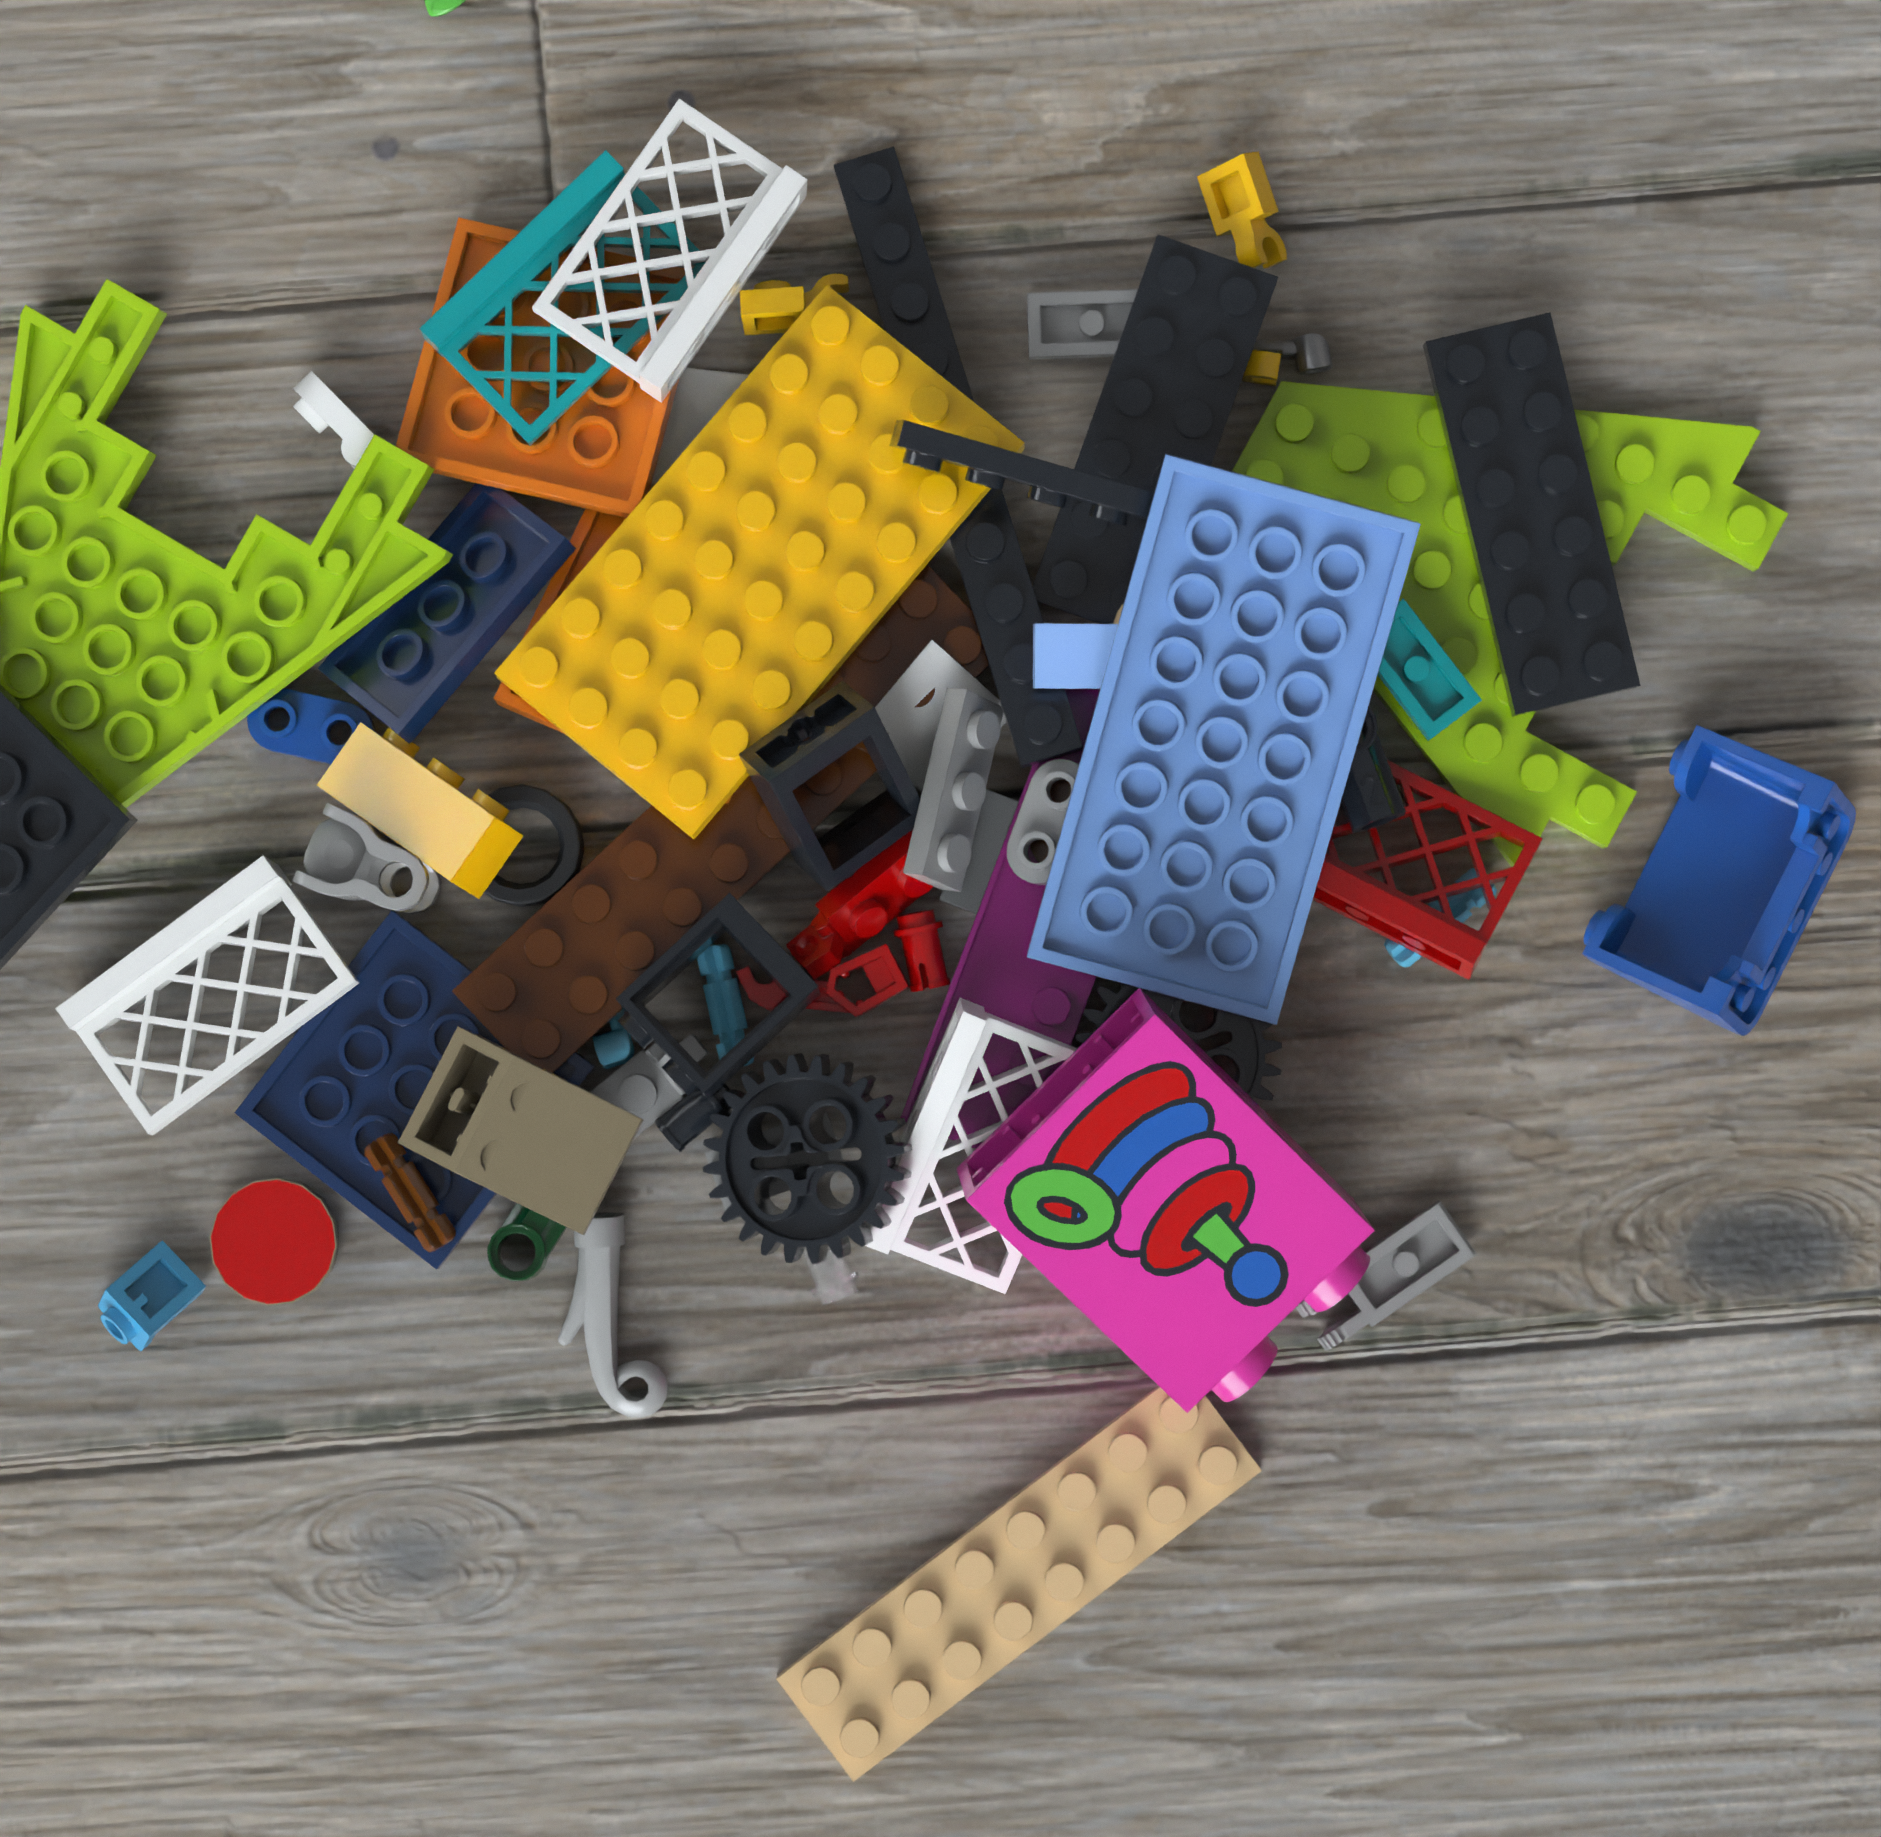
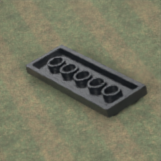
M1157 234L1074 469L1155 492L1165 453L1211 465L1279 277ZM1067 497L1064 509L1060 508L1032 586L1037 602L1099 624H1113L1117 611L1124 604L1147 520L1129 515L1126 526L1106 522L1088 516L1091 504Z
M1551 312L1426 341L1423 345L1512 717L1639 687V676Z

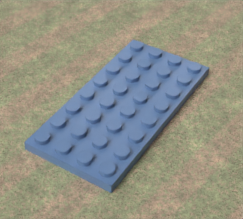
M1165 453L1027 951V958L1277 1025L1421 524L1419 522Z

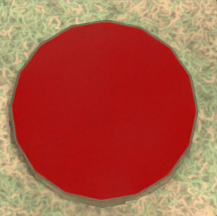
M283 1178L252 1181L231 1193L217 1211L209 1237L212 1263L224 1284L243 1299L267 1306L293 1303L317 1290L334 1269L339 1246L337 1220L326 1200L306 1184Z

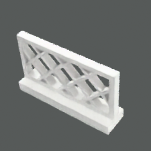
M678 99L532 306L533 312L640 384V389L662 403L805 199L808 179L787 165L782 169L681 99ZM682 122H685L705 136L709 158L672 164L668 142ZM715 144L730 154L717 156ZM662 151L665 166L650 168ZM746 164L765 177L753 196L725 201L719 168ZM712 170L718 202L680 209L674 176ZM667 177L673 210L635 216L631 194L638 184L643 181ZM626 204L628 218L614 220L623 205ZM742 210L730 227L728 212ZM720 214L724 237L718 246L713 249L689 253L683 220ZM675 221L681 254L644 261L638 228ZM630 229L636 262L598 268L595 245L602 235ZM589 255L592 270L577 272ZM706 261L694 278L691 264ZM684 265L688 288L680 300L652 305L646 272ZM639 273L645 306L607 313L601 280ZM594 281L599 315L572 319L553 306L566 286ZM669 314L657 331L654 316ZM647 317L651 341L638 360L634 361L613 347L609 324ZM602 325L605 340L587 328Z
M264 855L55 1008L69 1029L78 1033L131 1111L150 1135H154L360 983L291 887L292 883L282 869ZM283 901L295 917L291 945L258 940L262 915ZM249 926L247 938L234 937ZM304 932H306L316 948L302 947ZM223 944L245 947L239 983L207 978L211 953ZM256 949L289 953L283 989L250 985ZM300 955L324 958L338 977V979L317 994L294 991ZM197 964L195 977L182 975ZM171 982L193 985L187 1021L155 1017L159 991ZM205 987L237 991L231 1028L199 1023ZM249 993L281 998L277 1024L264 1033L243 1030ZM293 1000L306 1001L291 1013ZM145 1002L143 1015L130 1013ZM120 1020L141 1023L135 1059L113 1056L99 1035ZM153 1025L186 1029L179 1066L147 1061ZM197 1031L229 1036L225 1062L213 1071L191 1068ZM241 1038L255 1039L239 1051ZM120 1065L134 1067L131 1081ZM145 1070L178 1074L173 1100L153 1114L141 1097ZM189 1076L202 1077L201 1080L187 1089Z
M960 998L899 1142L911 1144L912 1150L896 1156L895 1164L908 1169L912 1174L910 1178L893 1182L891 1187L900 1192L905 1200L897 1206L882 1205L892 1223L882 1229L867 1223L874 1241L865 1246L885 1254L893 1250L1006 1294L1022 1254L1002 1236L1007 1252L998 1272L972 1263L965 1243L997 1230L989 1222H985L959 1233L947 1203L964 1197L962 1186L960 1185L942 1193L934 1170L939 1159L965 1149L967 1156H969L973 1152L972 1145L985 1141L1008 1118L996 1089L997 1087L1032 1074L1038 1088L1043 1083L1038 1070L1062 1060L1066 1061L1078 1048L985 1012L983 1006ZM995 1033L1018 1042L1027 1063L991 1077L983 1055L992 1034ZM1029 1047L1044 1052L1047 1055L1034 1060ZM979 1067L984 1081L970 1086ZM989 1091L1002 1121L967 1135L958 1115L965 1100ZM954 1125L959 1139L946 1144ZM930 1183L935 1196L921 1201ZM940 1207L952 1234L951 1237L929 1246L906 1237L914 1217ZM957 1247L961 1258L945 1252Z

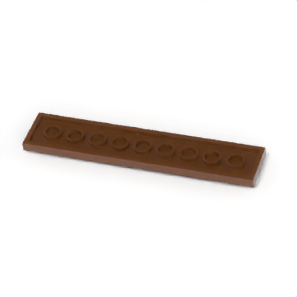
M927 564L810 703L841 681H844L876 707L931 640L977 679L989 667L972 611ZM935 688L915 707L927 705L934 696ZM863 741L792 791L813 831L877 772ZM748 776L733 793L729 803H725L695 839H692L651 805L457 985L452 992L507 1050L555 1073L623 1009L616 998L726 895L731 893L739 901L790 853L751 777Z

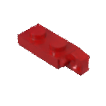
M913 830L864 864L851 877L842 881L819 900L815 906L820 911L811 924L786 944L791 954L814 980L840 964L841 959L851 955L852 950L854 952L868 939L878 934L885 925L920 896L933 888V886L903 873Z

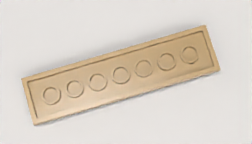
M1157 1386L777 1675L776 1680L854 1782L1262 1470L1206 1396L1186 1413L1163 1389Z

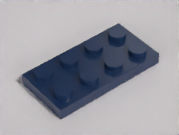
M475 483L428 539L453 554L449 563L334 649L318 667L331 681L409 744L576 549L566 537L502 489Z

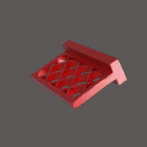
M1387 760L1395 783L1400 786L1406 803V814L1391 822L1410 817L1420 848L1386 858L1377 829L1374 828L1368 830V834L1377 861L1352 867L1339 860L1333 839L1353 834L1349 823L1333 827L1313 900L1470 980L1485 947L1541 845L1543 838ZM1412 792L1427 800L1415 803ZM1442 807L1456 814L1463 835L1429 845L1419 814ZM1470 822L1484 829L1473 832ZM1500 836L1523 848L1513 867L1487 874L1477 843ZM1467 846L1477 877L1443 887L1433 856ZM1424 858L1434 890L1414 896H1409L1397 890L1390 868ZM1381 871L1384 883L1369 874ZM1505 881L1495 899L1491 884ZM1478 888L1482 889L1489 913L1479 931L1454 919L1447 897ZM1438 900L1441 912L1426 905V903Z

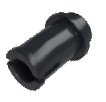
M725 1083L709 1099L696 1088L662 1117L655 1120V1123L666 1139L679 1152H682L686 1148L685 1146L713 1124L710 1119L711 1114L717 1112L731 1113L730 1109L732 1108L723 1097L724 1092L730 1090V1088Z

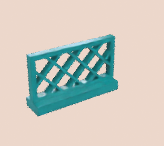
M607 150L593 161L419 328L424 339L473 386L530 446L613 367V365L596 354V362L584 373L558 372V337L570 336L553 324H550V327L513 326V302L524 291H544L550 281L536 280L550 266L551 279L554 277L559 269V258L570 247H575L625 176L624 168ZM638 186L631 194L632 201L643 215L662 212ZM673 222L655 225L666 238H650L651 226L643 227V238H640L641 248H643L644 261L650 260V248L678 249L681 252L677 228ZM603 234L595 245L597 247L598 268H605V247L634 248L632 238L605 237V234ZM686 237L689 253L700 251ZM706 261L693 264L695 266L692 269L694 278ZM650 271L646 272L650 293L666 294L656 304L678 301L688 288L686 276L677 284L650 283ZM604 279L601 280L603 295L604 293H642L641 283L604 282ZM586 282L566 286L563 292L596 291L594 282ZM642 294V307H644L645 304ZM559 298L556 300V302H555L554 305H553V306H555V307L558 308V309H559ZM596 301V315H599L598 301ZM505 310V326H489ZM667 314L654 316V317H655V323H656V325H657ZM647 317L641 318L631 328H610L611 337L620 338L613 347L626 355L649 332ZM602 325L596 326V328H587L604 340ZM478 335L505 336L504 371H476L460 353ZM513 336L550 337V372L512 371ZM487 381H504V398ZM512 381L550 382L549 407L530 425L512 408ZM558 382H574L557 398Z

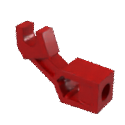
M884 944L832 968L828 981L813 980L818 985L821 994L805 1009L851 1013L859 1018L910 987L889 945ZM749 965L736 972L749 999L771 1012L788 997L774 981L769 984H760L755 979ZM863 967L876 995L865 1001L857 1000L855 1005L846 998V994L843 991H837V985L840 977L848 979L851 972Z

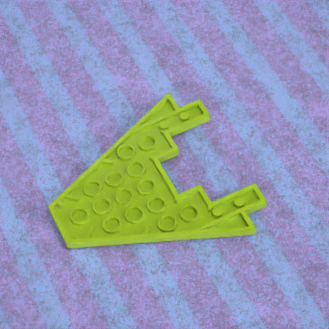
M106 279L76 333L27 305L24 306L20 314L0 465V684L127 808L449 563L453 554L403 525L435 469L376 434L372 437L311 545L256 514L226 568H223L126 511L157 455L105 425V422L166 318L167 313Z
M1281 381L1232 471L1419 522L1421 524L1399 601L1403 598L1482 701L1428 741L1378 675L1373 692L1454 794L1539 837L1549 820L1602 849L1607 848L1637 791L1525 731L1535 712L1512 717L1435 396ZM1574 409L1612 566L1619 560L1641 517L1646 513L1753 572L1759 569L1789 514L1733 483L1758 438L1760 430L1752 426ZM1500 836L1490 839L1513 867L1523 848Z

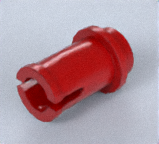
M934 909L897 916L899 929L893 930L894 937L901 936L911 984L909 985L910 992L923 991L928 987L929 989L949 985L950 978L947 977L938 928L943 927L942 920L936 921Z

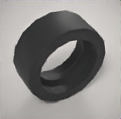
M525 784L498 788L488 795L507 809L527 808L539 811L549 818L558 832L560 850L557 862L553 868L539 880L519 884L506 881L497 874L484 893L496 901L519 907L545 904L580 871L585 850L581 825L570 807L546 789Z

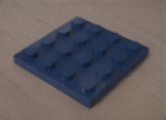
M391 910L348 966L360 983L300 1027L234 1113L437 1270L443 1265L497 1193L403 1146L407 1152L403 1156L406 1162L413 1161L440 1204L435 1207L440 1215L445 1213L456 1230V1236L452 1241L436 1251L428 1252L424 1250L414 1234V1231L417 1230L414 1222L407 1223L381 1181L385 1176L381 1170L375 1172L364 1154V1149L369 1143L387 1133H393L400 1139L458 1026L477 1033L502 1047L504 1046L452 992L473 971L396 911ZM576 1052L554 1074L580 1087L596 1066Z

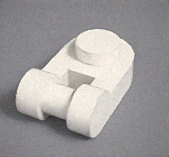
M311 371L293 388L302 397L293 407L319 434L330 426L343 439L341 444L342 455L355 469L374 434Z

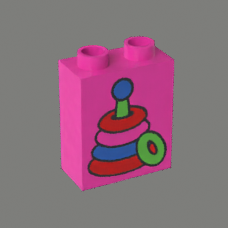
M1140 988L956 1168L966 1201L1186 1413L1211 1390L1224 1402L1233 1401L1246 1393L1266 1373L1277 1355L1278 1347L1267 1335L1303 1300L1316 1312L1325 1311L1337 1304L1357 1285L1370 1264V1256L1359 1245L1375 1230L1353 1197Z

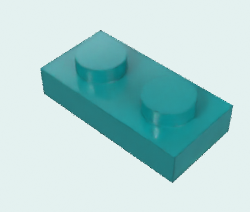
M1405 599L1400 600L1396 608L1378 671V677L1429 741L1482 701V699Z

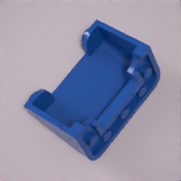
M1696 725L1690 739L1681 741L1677 746L1669 765V773L1674 776V787L1680 794V797L1626 905L1622 906L1614 903L1606 911L1598 910L1590 919L1584 934V944L1586 947L1582 954L1591 962L1738 1035L1745 1036L1754 1028L1761 1017L1848 843L1855 824L1856 810L1835 782Z

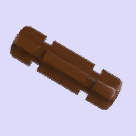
M393 1133L384 1134L369 1143L364 1149V1154L375 1172L382 1171L385 1177L381 1181L407 1223L414 1222L417 1227L414 1234L424 1250L428 1252L436 1251L455 1238L456 1230L445 1213L441 1215L438 1213L435 1207L440 1204L413 1161L406 1162L403 1156L407 1152L398 1143L399 1139Z

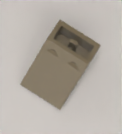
M458 1026L398 1143L462 1177L573 1231L585 1235L643 1119L483 1036Z

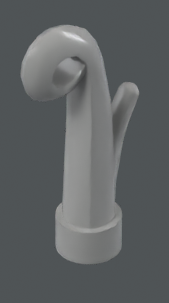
M596 1213L585 1235L574 1231V1247L578 1248L577 1276L572 1301L559 1333L558 1341L564 1346L570 1344L584 1323L586 1349L592 1377L600 1395L610 1408L627 1417L642 1418L652 1415L661 1408L667 1398L668 1385L664 1373L657 1365L649 1361L635 1360L618 1366V1287L620 1246L626 1244L625 1219L623 1213ZM634 1376L643 1378L648 1384V1394L642 1398L631 1396L623 1387L628 1378Z

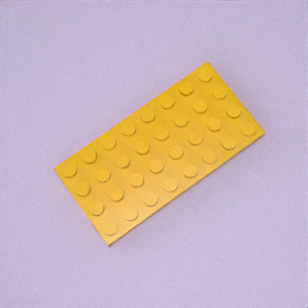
M826 284L494 674L501 682L692 839H695L749 776L739 754L809 705L991 489L966 481L965 476L968 468L943 461L941 471L938 473L903 463L905 450L889 446L896 420H906L1020 454L1025 449V442Z

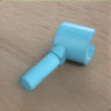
M624 1009L610 1021L611 1031L593 1037L599 1062L605 1069L625 1064L635 1053L631 1035L618 1022L625 1014Z

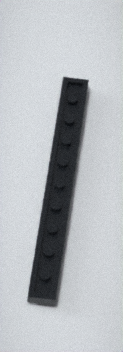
M894 146L834 164V172L884 330L974 402ZM991 488L949 539L1022 769L1081 751L1083 746L1065 689L1033 688V624L1044 622L1003 491Z

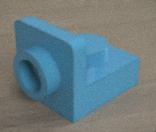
M162 1240L104 1291L98 1304L99 1309L103 1312L100 1319L108 1332L122 1344H127L130 1341L138 1350L142 1351L152 1342L155 1335L203 1293L206 1285Z

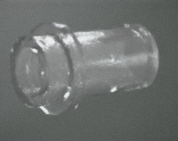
M828 1246L826 1261L812 1264L805 1247L803 1254L816 1285V1288L812 1289L811 1293L813 1296H820L823 1306L859 1292L855 1280L859 1279L860 1276L858 1272L851 1273L845 1257L838 1259Z

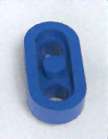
M285 688L247 716L249 732L260 746L272 752L330 765L345 745H335L331 740L330 732L336 723L347 722L351 726L352 734L360 722L376 732L374 722L369 714L352 703ZM275 709H286L290 716L288 726L281 731H273L268 723L269 715Z

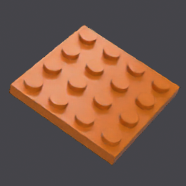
M458 217L431 317L520 231ZM570 247L559 258V268L574 247ZM605 250V267L636 262V257ZM589 255L577 272L592 270ZM551 266L536 281H551ZM671 267L650 271V283L677 284L685 276V270L681 267ZM639 273L604 279V282L640 283ZM524 291L513 302V326L550 327L551 323L533 312L532 308L543 291ZM562 292L559 296V310L572 319L596 315V292ZM604 293L607 313L642 307V293ZM650 293L652 305H655L666 294ZM505 310L489 326H505ZM667 314V315L656 325L657 331H658L659 328L662 326V324L664 323V321L666 320V318L669 316V314ZM640 319L609 324L610 328H631ZM650 331L626 354L634 361L638 360L651 341ZM478 335L460 354L476 371H504L505 336ZM513 336L512 371L550 372V337ZM558 337V372L584 373L596 362V354L572 337ZM612 338L613 345H614L620 338ZM425 340L396 447L434 468V474L627 518L650 491L679 379L661 403L640 389L638 382L613 366L530 446L473 386ZM487 381L504 398V381ZM512 381V408L529 425L549 407L550 382ZM558 382L557 398L574 382Z

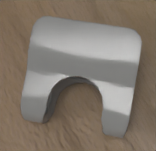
M326 803L322 814L330 818L321 822L316 828L304 856L303 862L306 872L297 870L292 880L293 882L321 894L348 901L367 900L383 908L411 915L425 912L435 904L441 890V878L438 872L409 851L396 846L388 836L363 818ZM408 867L413 876L412 887L405 895L398 897L392 889L393 876L399 869Z

